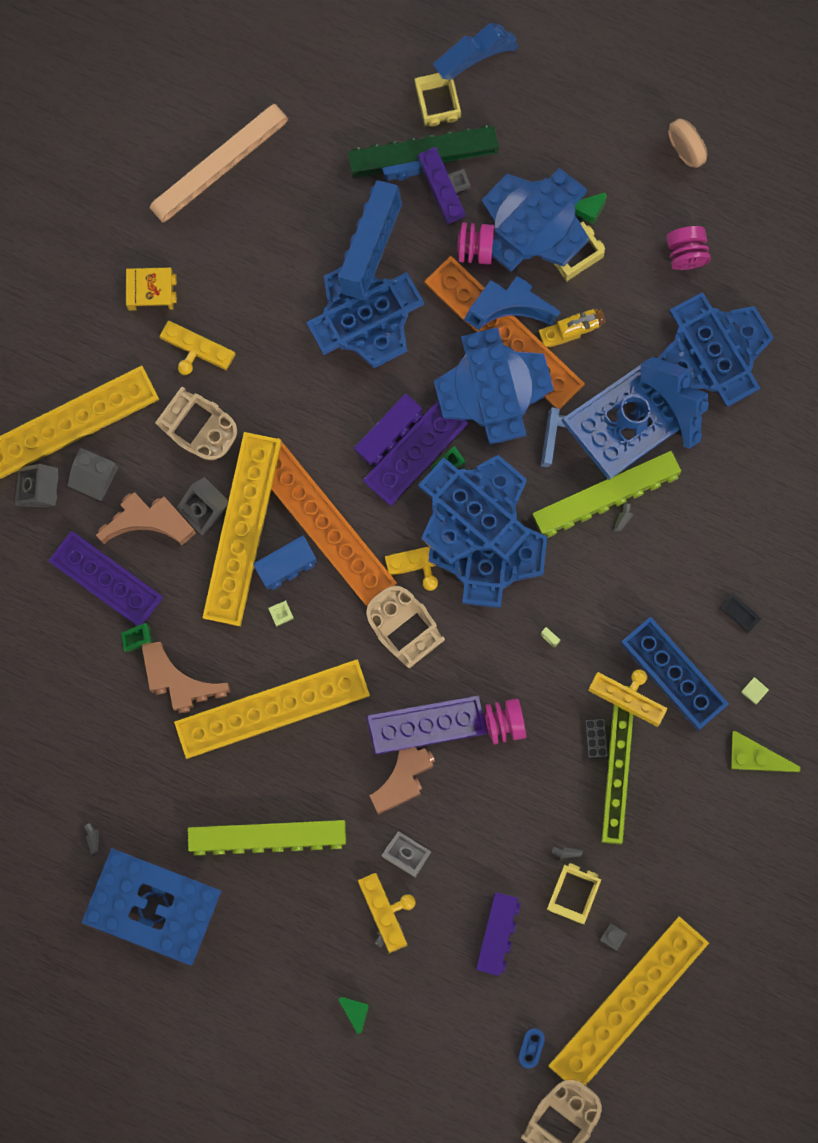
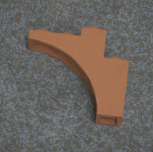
M134 492L132 495L130 493L122 499L120 505L125 511L118 512L112 518L113 521L111 523L103 525L98 530L99 533L96 536L105 544L110 539L125 532L152 530L168 535L182 546L196 533L165 497L157 498L149 509Z
M161 641L142 645L150 691L160 695L170 690L173 710L178 711L179 714L190 712V708H194L193 700L203 702L208 700L207 697L223 698L227 696L226 693H231L228 683H204L191 679L181 673L170 662Z
M419 747L399 750L397 764L391 776L380 789L369 795L378 814L421 795L419 792L422 789L418 778L413 779V776L433 768L432 762L435 759L431 751L427 752L425 748L418 751L417 748Z

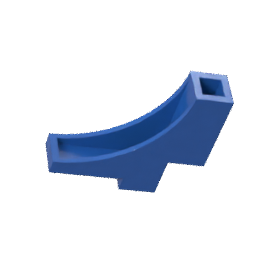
M489 23L474 37L464 36L433 65L442 79L452 80L473 64L500 52L514 51L519 46L512 32L505 31L500 24Z
M517 276L507 291L490 280L469 309L464 320L478 330L494 319L515 315L534 318L552 326L558 318L560 311L542 300L539 296L531 293L530 290L533 286Z
M654 357L641 364V381L653 387L668 402L678 419L683 437V447L692 448L701 442V414L708 410V393L689 387V369Z

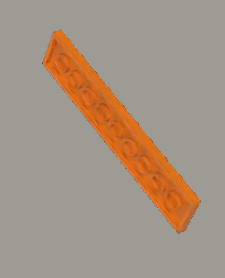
M452 256L424 281V284L475 333L498 327L503 345L515 352L544 353L554 391L543 398L554 408H558L560 411L585 386V383L515 316H504L494 319L485 324L480 330L466 322L464 319L469 309L485 288Z
M282 442L271 490L360 600L368 607V604L374 597L386 588L396 586L397 582Z

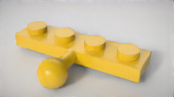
M169 320L160 334V339L189 352L186 359L178 364V371L183 375H188L192 372V362L196 356L226 371L235 356L234 351Z
M429 546L385 556L388 572L391 576L423 569L425 575L423 580L424 588L432 591L438 586V580L432 576L431 567L436 565L428 562Z
M635 670L632 673L631 679L633 682L629 688L597 672L588 691L656 727L659 726L668 708L636 692L639 685L644 684L647 680V674L643 670Z
M376 873L358 880V884L388 952L391 953L407 946V942L393 912L401 909L411 910L415 906V898L412 895L406 894L401 897L399 902L390 905Z

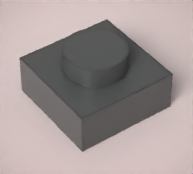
M464 169L448 175L456 193L471 188Z
M610 923L600 941L617 951L627 933Z

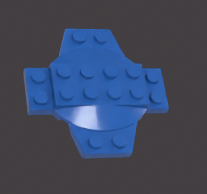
M560 168L549 179L545 178L543 181L535 182L506 174L482 199L485 208L495 221L496 234L493 236L491 257L510 272L523 259H531V256H540L543 260L564 267L589 241V236L575 216V204L587 193V189Z
M338 269L324 276L328 305L324 308L322 315L306 322L323 355L340 347L341 350L347 349L356 352L370 366L376 368L408 352L404 324L407 317H409L408 313L423 306L424 301L407 272L392 280L383 278V280L377 279L374 276L364 300L343 294L339 278H337Z
M702 292L670 309L669 312L679 328L675 341L657 359L689 369V387L718 393L727 408L760 390L751 370L754 360L771 343L774 337L755 306L735 309L725 313L719 311L720 309L712 308Z
M498 327L461 336L465 356L460 361L459 366L434 381L443 419L474 420L478 425L485 427L489 445L525 437L527 434L522 417L526 413L528 406L554 391L544 353L515 352L503 345Z
M499 455L480 464L473 470H458L443 458L418 485L424 493L433 499V514L421 540L450 565L474 551L492 550L506 562L531 534L525 526L516 520L517 512L515 508L527 479Z
M527 528L531 534L506 562L492 550L474 551L450 565L432 548L429 551L428 562L456 575L464 585L462 604L501 608L503 589L507 588L514 581L543 576L547 536Z

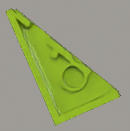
M732 731L731 769L800 772V766L742 734Z

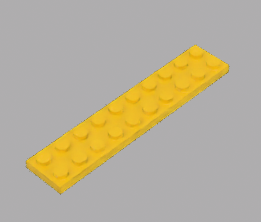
M143 366L1 435L0 479L158 401L159 398Z
M246 432L243 434L203 619L241 627L254 569L253 564L257 556L281 448V439Z
M357 659L175 721L174 723L185 757L189 759L370 697Z
M679 916L549 1064V1067L564 1081L575 1080L586 1086L705 949L709 942Z

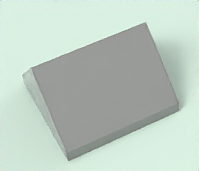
M398 831L383 852L382 857L416 878L431 851Z

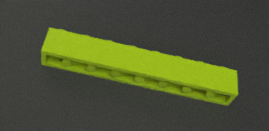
M669 451L618 474L610 480L607 479L532 513V518L539 533L549 538L557 534V530L561 528L567 530L573 527L574 523L579 520L584 522L591 519L592 514L597 512L599 514L605 513L612 505L620 506L626 503V499L632 496L634 499L644 494L643 491L648 489L653 491L661 487V483L665 481L671 483L677 480L681 469L672 451Z
M613 704L601 843L621 845L623 842L633 714Z
M345 820L188 828L189 852H194V856L206 855L205 852L213 851V855L225 854V851L233 850V854L245 853L244 850L251 849L252 853H263L264 849H272V852H283V848H291V851H303V847H311V850H323L322 846H330V849H342V845H346Z

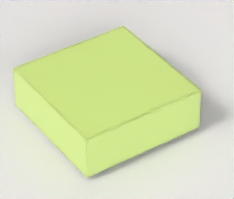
M286 600L268 608L276 627L294 619Z
M547 627L541 632V636L551 646L556 647L560 643V639Z
M754 677L741 693L756 705L769 689Z

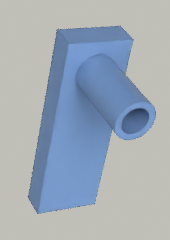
M552 407L548 411L541 467L548 468L552 464L557 426L565 427L561 422L565 416L559 415L558 408Z

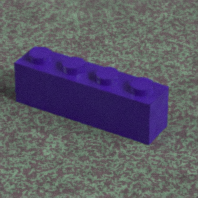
M436 147L418 154L416 157L446 225L465 217V212Z
M405 393L354 447L355 453L369 466L378 465L384 458L383 454L387 450L391 451L396 446V441L399 437L403 438L410 431L409 427L413 423L416 424L423 417L422 407Z
M495 892L476 970L500 976V972H505L507 961L503 959L505 953L509 954L512 943L508 941L510 933L514 934L516 922H513L514 914H519L521 903H518V898Z

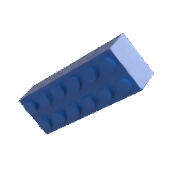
M379 180L376 181L375 186L371 187L370 199L364 205V214L362 219L359 218L357 222L356 234H353L351 237L350 249L345 252L344 264L342 267H339L337 273L343 294L362 300L366 297L402 206L398 185Z
M651 616L621 642V647L697 732L729 705Z

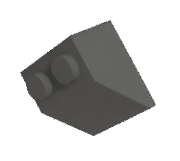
M80 448L72 464L67 486L102 501L118 467L114 462Z
M42 464L20 468L17 471L15 506H55L57 482L59 479L58 468Z
M204 477L190 486L176 510L201 535H204L224 515L229 500Z

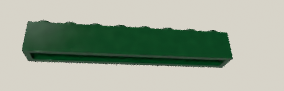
M484 125L474 130L467 128L457 133L450 131L440 136L428 135L422 139L410 138L400 143L392 141L388 145L381 146L375 144L365 149L354 148L348 151L352 178L383 174L384 167L418 161L416 157L418 154L433 147H436L443 163L499 153V145L495 126Z

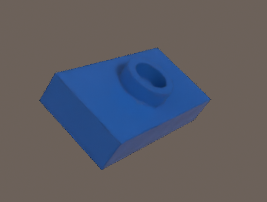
M418 161L383 168L385 181L393 179L405 180L409 176L421 174V167Z

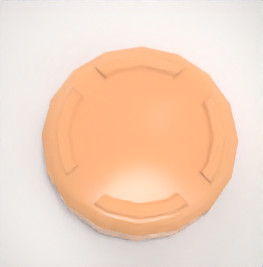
M677 119L669 126L668 134L672 146L678 152L679 157L690 167L698 168L703 165L707 159V149L695 127L684 119Z

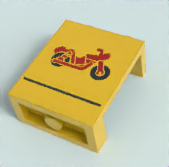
M172 268L126 269V306L128 310H136V306L168 305L169 309H174V303H177V294L174 292L173 285H177V276L173 274Z

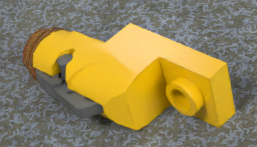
M591 309L557 321L555 325L540 329L539 334L542 343L547 348L578 339L581 337V334L602 327V324H605L606 321L602 309Z

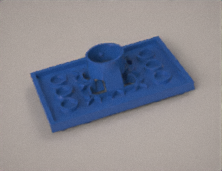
M641 365L565 416L561 421L608 480L681 430L678 419L668 402L653 387L641 381ZM624 404H636L635 410L629 414L633 420L625 416L622 408ZM618 408V420L612 422L607 417V413ZM642 416H644L642 421H636ZM648 420L651 423L649 427H647ZM626 427L635 429L634 437L630 440L625 439L621 434V431Z
M111 848L82 923L193 966L222 891ZM142 884L152 886V892H148L142 897L138 895ZM166 892L174 895L172 906L166 897ZM153 894H157L158 897L162 896L167 905L165 907L158 904L155 914L163 917L156 921H151V918L147 919L142 913V909L146 907L148 901L145 898ZM134 906L138 907V912L141 916L138 922L129 917L130 911ZM166 920L161 930L153 928L156 923Z

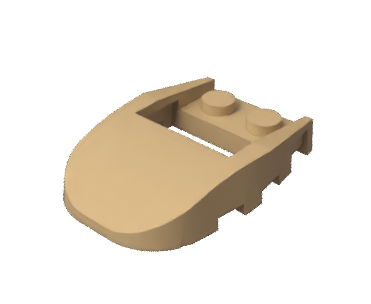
M184 387L180 388L155 422L179 446L205 460H216L224 456L237 436V426L227 413H224L214 402H210L196 393L193 395L187 392ZM194 403H197L212 415L193 442L189 444L176 435L174 431Z
M388 587L368 604L367 618L378 639L409 669L445 641L426 607L403 587ZM417 613L429 628L398 651L387 636Z
M567 1080L561 1082L538 1105L521 1138L527 1143H562L537 1124V1121L550 1105L581 1129L572 1143H584L590 1137L592 1129L600 1118L602 1109L600 1100L592 1090L578 1081Z

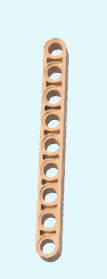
M276 104L271 105L153 201L150 209L161 222L167 221L287 122L288 117Z

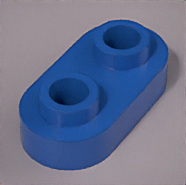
M530 1029L525 1034L519 1054V1062L525 1068H533L539 1061L545 1040L544 1034L539 1029ZM532 1035L538 1036L537 1042L531 1041ZM527 1054L532 1055V1060L530 1062H527L525 1060V1056Z

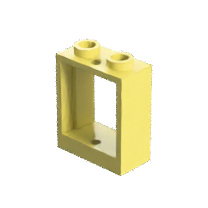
M439 73L415 78V87L425 126L434 127L442 122L452 123L461 118V110L453 79H442ZM448 85L454 110L428 116L422 91Z
M584 222L580 224L589 236V243L596 252L572 268L568 263L564 267L554 263L566 281L604 257V245L600 240L597 241L593 236L594 231L589 225L586 226Z
M569 863L568 866H563L547 910L584 924L601 879H598V874L587 871V873L579 871L580 867ZM566 873L594 883L582 914L555 904Z

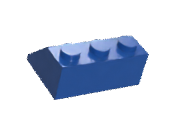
M303 535L253 565L266 589L275 590L286 579L290 581L296 578L300 571H308L315 567L317 560Z

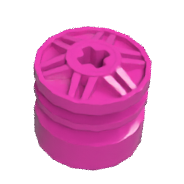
M462 222L457 244L459 262H464L465 254H469L468 263L472 262L474 255H478V262L480 264H491L494 225L482 224L480 232H476L475 223H472L470 232L467 231V223Z
M684 227L674 230L667 235L668 248L673 251L670 254L673 269H693L708 264L711 261L710 254L708 253L709 247L704 245L707 243L704 227Z
M518 698L507 700L505 702V710H501L498 702L495 703L496 712L492 711L491 704L486 705L485 721L493 745L498 744L497 735L500 734L503 743L507 739L506 733L511 734L513 741L526 738L524 720Z

